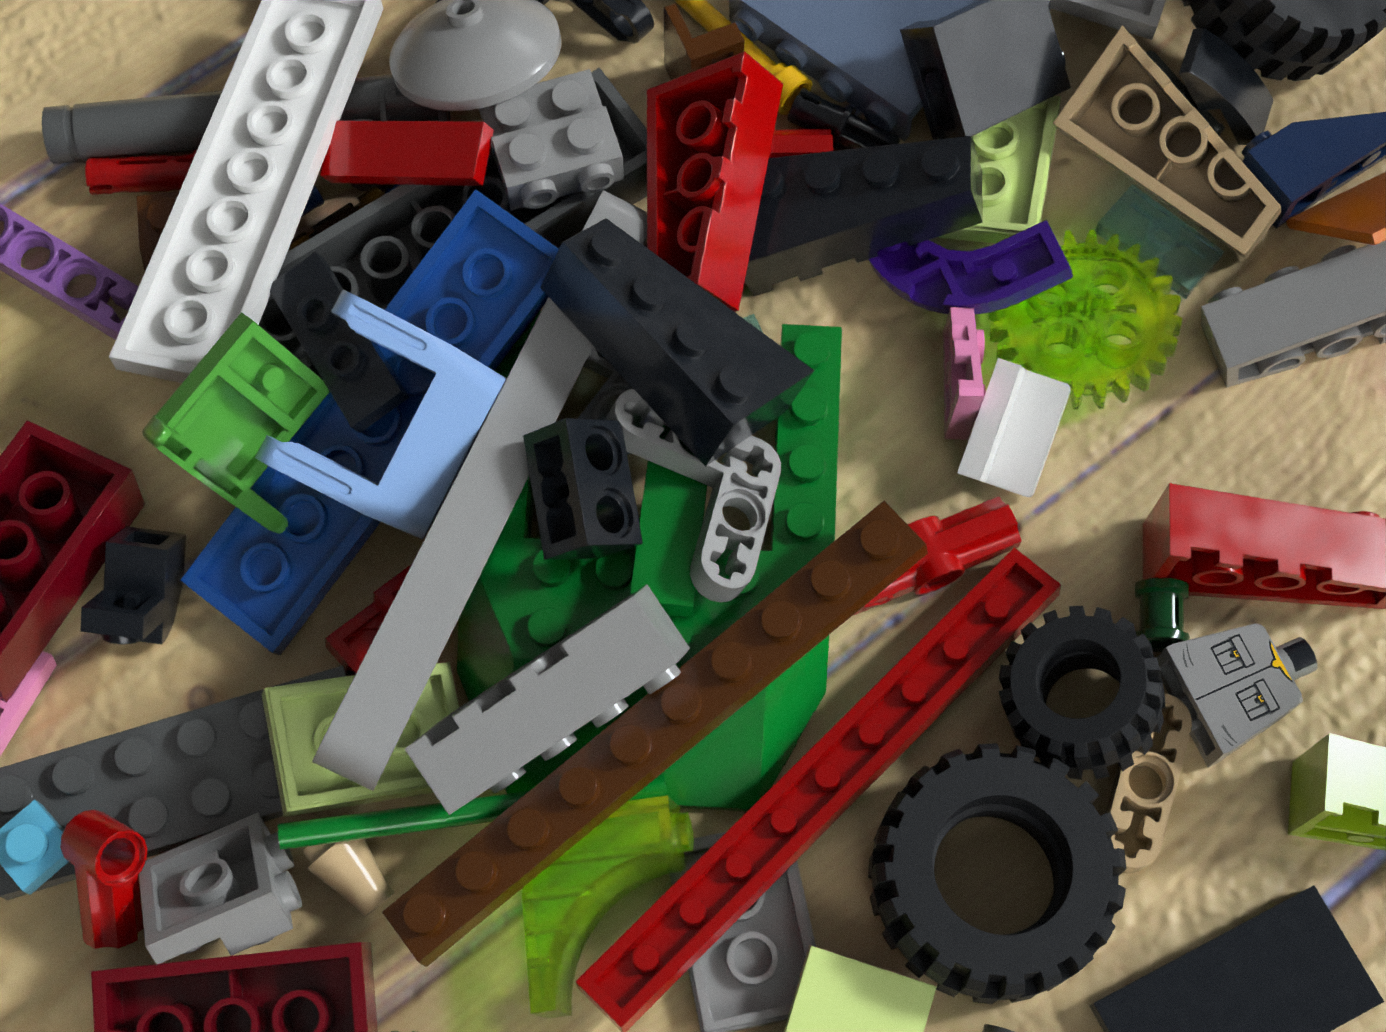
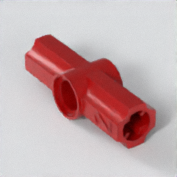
M998 496L942 520L938 516H928L908 524L926 543L928 554L854 615L888 603L912 591L916 595H924L939 590L961 577L966 569L1007 553L1014 547L1019 548L1022 540L1018 531V522L1010 506L1005 504Z

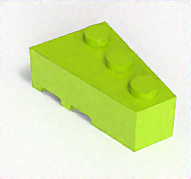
M1329 733L1292 762L1288 835L1386 850V748Z

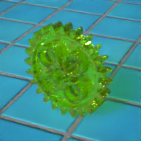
M1092 229L1089 230L1085 243H1077L1070 230L1065 231L1063 245L1060 247L1071 267L1073 278L1020 303L990 312L988 320L993 321L990 324L989 340L999 343L996 348V360L998 358L1006 361L1012 360V363L1021 365L1028 371L1067 383L1071 387L1070 396L1073 410L1080 408L1084 396H1092L1098 409H1104L1106 393L1113 392L1122 403L1128 402L1130 383L1144 392L1147 391L1151 380L1150 373L1162 376L1168 359L1166 357H1174L1178 339L1174 336L1179 335L1182 325V317L1175 315L1178 313L1181 298L1179 295L1169 294L1173 277L1171 275L1155 277L1160 260L1155 257L1143 263L1139 262L1141 245L1136 243L1123 252L1118 249L1119 235L1115 233L1109 238L1106 245L1098 244L1096 232ZM1110 285L1116 287L1119 291L1105 293L1096 287ZM1054 294L1059 296L1061 300L1047 302L1038 296ZM1121 335L1128 338L1131 343L1117 345L1110 342L1107 337ZM1054 344H1064L1073 351L1062 354L1053 352L1048 347Z

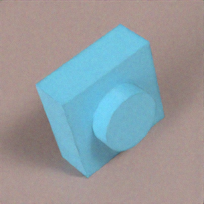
M33 800L0 828V865L20 889L29 895L69 862L63 857L60 848L64 829L47 809L36 800Z

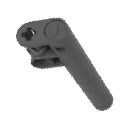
M391 74L356 78L339 121H451L450 111L424 107L409 100L398 90ZM223 90L75 104L73 107H69V105L44 107L42 111V132L48 157L53 164L76 162L80 158L83 161H87L88 158H120L194 151L200 145ZM388 184L351 185L360 191H368L376 187L382 189Z

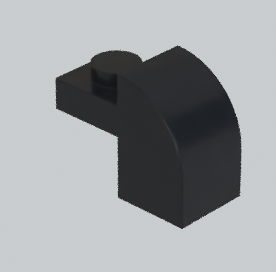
M126 526L106 541L104 589L81 607L80 632L101 634L104 641L113 644L146 642L162 645L174 624L183 582L180 580L184 576L186 534Z

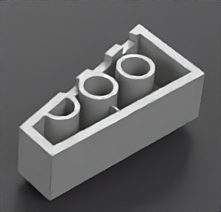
M645 585L444 717L407 746L405 751L448 815H450L489 788L495 794L526 773L522 766L538 755H541L544 761H547L566 749L577 740L573 732L589 721H592L596 728L616 717L628 707L624 698L641 686H644L648 694H651L669 683L681 673L676 663L688 652L690 647L649 586Z

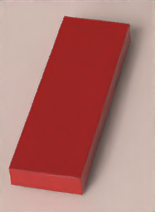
M336 121L331 143L322 163L320 176L330 183L483 186L492 142L491 137H493L494 130L485 122Z

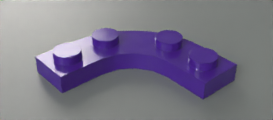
M1047 220L994 245L973 251L948 250L930 240L911 246L905 241L877 251V257L868 259L879 278L894 293L918 307L942 314H948L950 307L974 308L975 315L1005 309L1073 278L1071 267Z

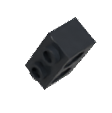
M565 418L523 435L544 560L602 558L643 544L623 429L618 420Z

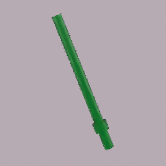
M664 774L656 777L625 804L666 799L667 789ZM529 791L474 798L450 815H448L441 803L280 823L277 824L280 850L488 823L495 820Z

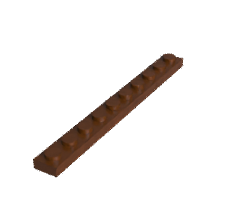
M885 500L681 666L679 668L681 673L655 692L643 697L394 901L382 913L418 963L428 967L928 554L926 543Z

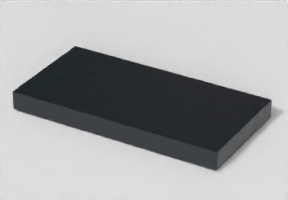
M1315 885L1089 1006L1104 1032H1330L1378 1006L1384 1000Z

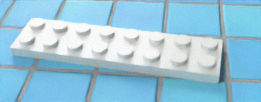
M261 0L109 355L116 370L183 383L241 312L259 325L271 295L272 282L277 280L331 143L336 121H339L384 9L381 0Z

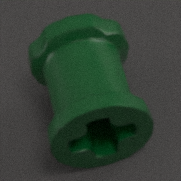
M1148 578L1135 583V597L1140 599L1139 631L1136 632V636L1144 634L1150 642L1153 652H1162L1167 646L1190 640L1189 634L1184 632V600L1188 598L1189 584L1183 580Z

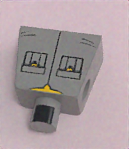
M1258 623L1174 643L1167 646L1157 657L1162 683L1168 694L1180 699L1187 706L1191 714L1192 727L1190 735L1208 768L1222 761L1302 703V694L1294 680L1316 671L1318 666L1316 656L1305 639L1298 637L1275 647L1265 627Z

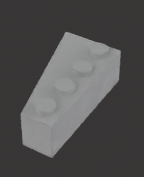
M1386 240L1377 245L1369 244L1358 249L1355 245L1339 247L1326 254L1320 263L1301 270L1297 266L1282 268L1269 275L1263 284L1244 291L1240 287L1225 289L1212 296L1208 304L1201 306V327L1226 387L1297 368L1305 361L1304 354L1315 351L1317 357L1326 359L1347 354L1351 348L1367 336L1374 335L1378 338L1380 344L1386 343Z

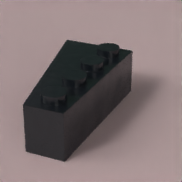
M971 136L769 158L745 276V283L753 296L772 291V284L797 276L800 281L822 275V268L855 258L856 262L859 263L877 257V251L905 241L911 246L983 223L982 168Z
M607 218L562 242L540 287L705 467L784 414L814 372L812 368Z

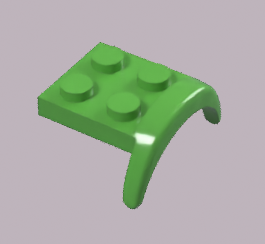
M241 312L158 413L153 415L142 433L148 442L214 492L268 530L281 534L288 526L287 518L251 489L268 467V465L257 460L255 456L266 435L281 442H289L330 391L317 374L256 322Z

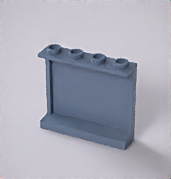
M729 0V17L731 23L736 22L739 30L751 41L759 40L775 51L776 56L782 63H785L787 66L795 65L817 80L829 97L838 102L847 101L863 112L868 122L897 135L905 142L910 136L912 119L923 105L900 29L918 21L938 20L979 0Z

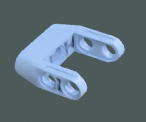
M342 290L331 312L346 320L349 327L355 333L436 374L379 484L299 443L281 442L266 435L255 458L366 516L424 539L507 378L451 344L346 290Z

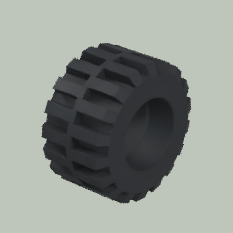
M1069 606L1070 616L1058 618L1056 610L1043 614L1045 625L1037 629L1030 622L1020 630L1024 639L1022 645L1011 641L1005 654L1009 665H1000L999 681L1003 690L999 691L1002 707L1015 738L1019 739L1022 747L1036 750L1035 757L1037 756L1040 759L1041 764L1048 766L1051 760L1055 758L1070 767L1067 776L1072 779L1082 780L1083 770L1092 769L1096 779L1109 777L1107 766L1118 763L1122 771L1134 765L1132 754L1138 750L1145 755L1153 746L1151 733H1160L1164 721L1162 708L1166 707L1157 657L1153 656L1152 646L1145 635L1142 634L1137 637L1134 624L1124 617L1116 624L1113 623L1110 610L1097 607L1094 616H1086L1083 606ZM1097 669L1111 675L1120 684L1119 691L1113 702L1105 710L1091 717L1080 719L1064 717L1055 713L1046 705L1052 686L1062 676L1074 670Z

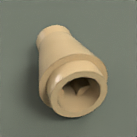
M365 839L307 846L303 850L304 855L312 863L307 869L356 907L364 918L394 894V891L386 883Z

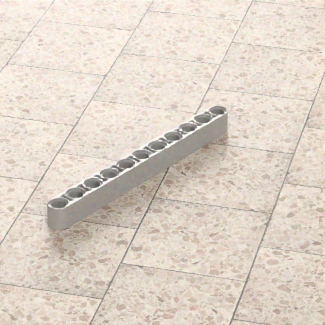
M603 190L583 230L607 218L643 245L647 238V212ZM549 297L312 761L374 791L530 475L523 435L556 422L593 347L592 343Z

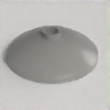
M441 0L417 14L402 30L390 52V70L398 90L409 100L419 105L444 111L480 109L512 99L527 91L545 77L554 66L560 54L561 34L553 13L536 0Z

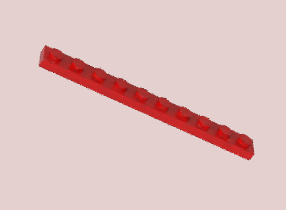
M1014 547L575 981L578 989L621 1032H627L1008 648L1011 641L1014 642L1020 636V630L1028 623L1033 622L1060 595L1061 584Z

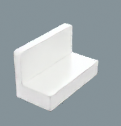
M998 358L957 473L1025 497H1032L1071 393V387L1067 383L1028 371L1021 365Z

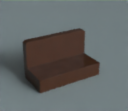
M673 3L664 7V66L670 80L744 52L745 40L736 22L692 38L676 4Z

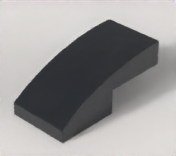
M1205 28L1193 29L1179 74L1198 110L1221 109L1238 144L1247 145L1257 135L1264 132L1274 99L1254 69L1232 47Z

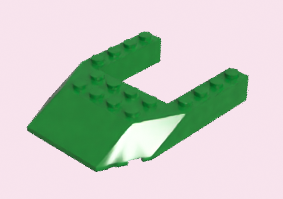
M541 311L538 312L496 368L495 372L505 378L508 377ZM782 324L780 346L812 368L814 372L786 412L776 418L775 451L778 453L781 461V473L772 504L770 551L760 550L755 573L751 581L733 600L721 603L711 601L701 595L696 589L693 617L668 615L690 647L688 652L676 663L678 668L683 666L835 541L842 327ZM530 475L458 620L457 673L469 701L630 596L636 546L602 558L544 560L541 539L531 538L534 498ZM725 549L715 562L719 565L718 575L726 579L730 577L725 572L727 560L733 550ZM829 635L661 773L664 774L666 782V799L624 805L748 811L773 786L783 766H785L796 747L797 741L810 718L815 713L826 693ZM641 686L625 697L624 700L628 707L607 723L596 728L593 722L589 721L573 732L577 740L566 749L547 761H544L542 756L538 755L522 767L526 773L505 787L506 793L525 792L534 788L645 697L648 692L644 686Z

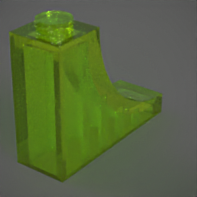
M669 796L627 801L522 888L531 1014L546 1019L572 1016V990L577 964L586 942L602 917L621 898L638 886L657 877L686 870L684 852L693 851L694 847L692 823L689 813H680V807Z

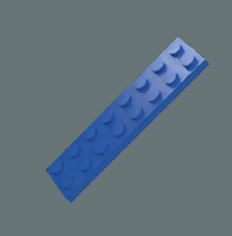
M475 189L385 308V311L451 344L495 371L546 303L548 296L540 287L559 249ZM380 345L378 347L410 398L359 433L350 427L329 392L289 441L299 443L377 484L380 483L436 375ZM268 466L251 489L287 518L288 526L286 530L281 534L274 533L235 507L180 581L270 652L281 655L380 524V521L366 516Z

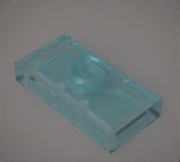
M1133 184L1102 217L1094 231L1184 299H1187L1220 261L1225 252Z

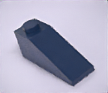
M1386 112L1292 122L1273 135L1268 130L1262 132L1242 150V155L1244 156L1242 162L1281 205L1282 212L1272 224L1276 229L1286 223L1289 218L1308 209L1386 158Z

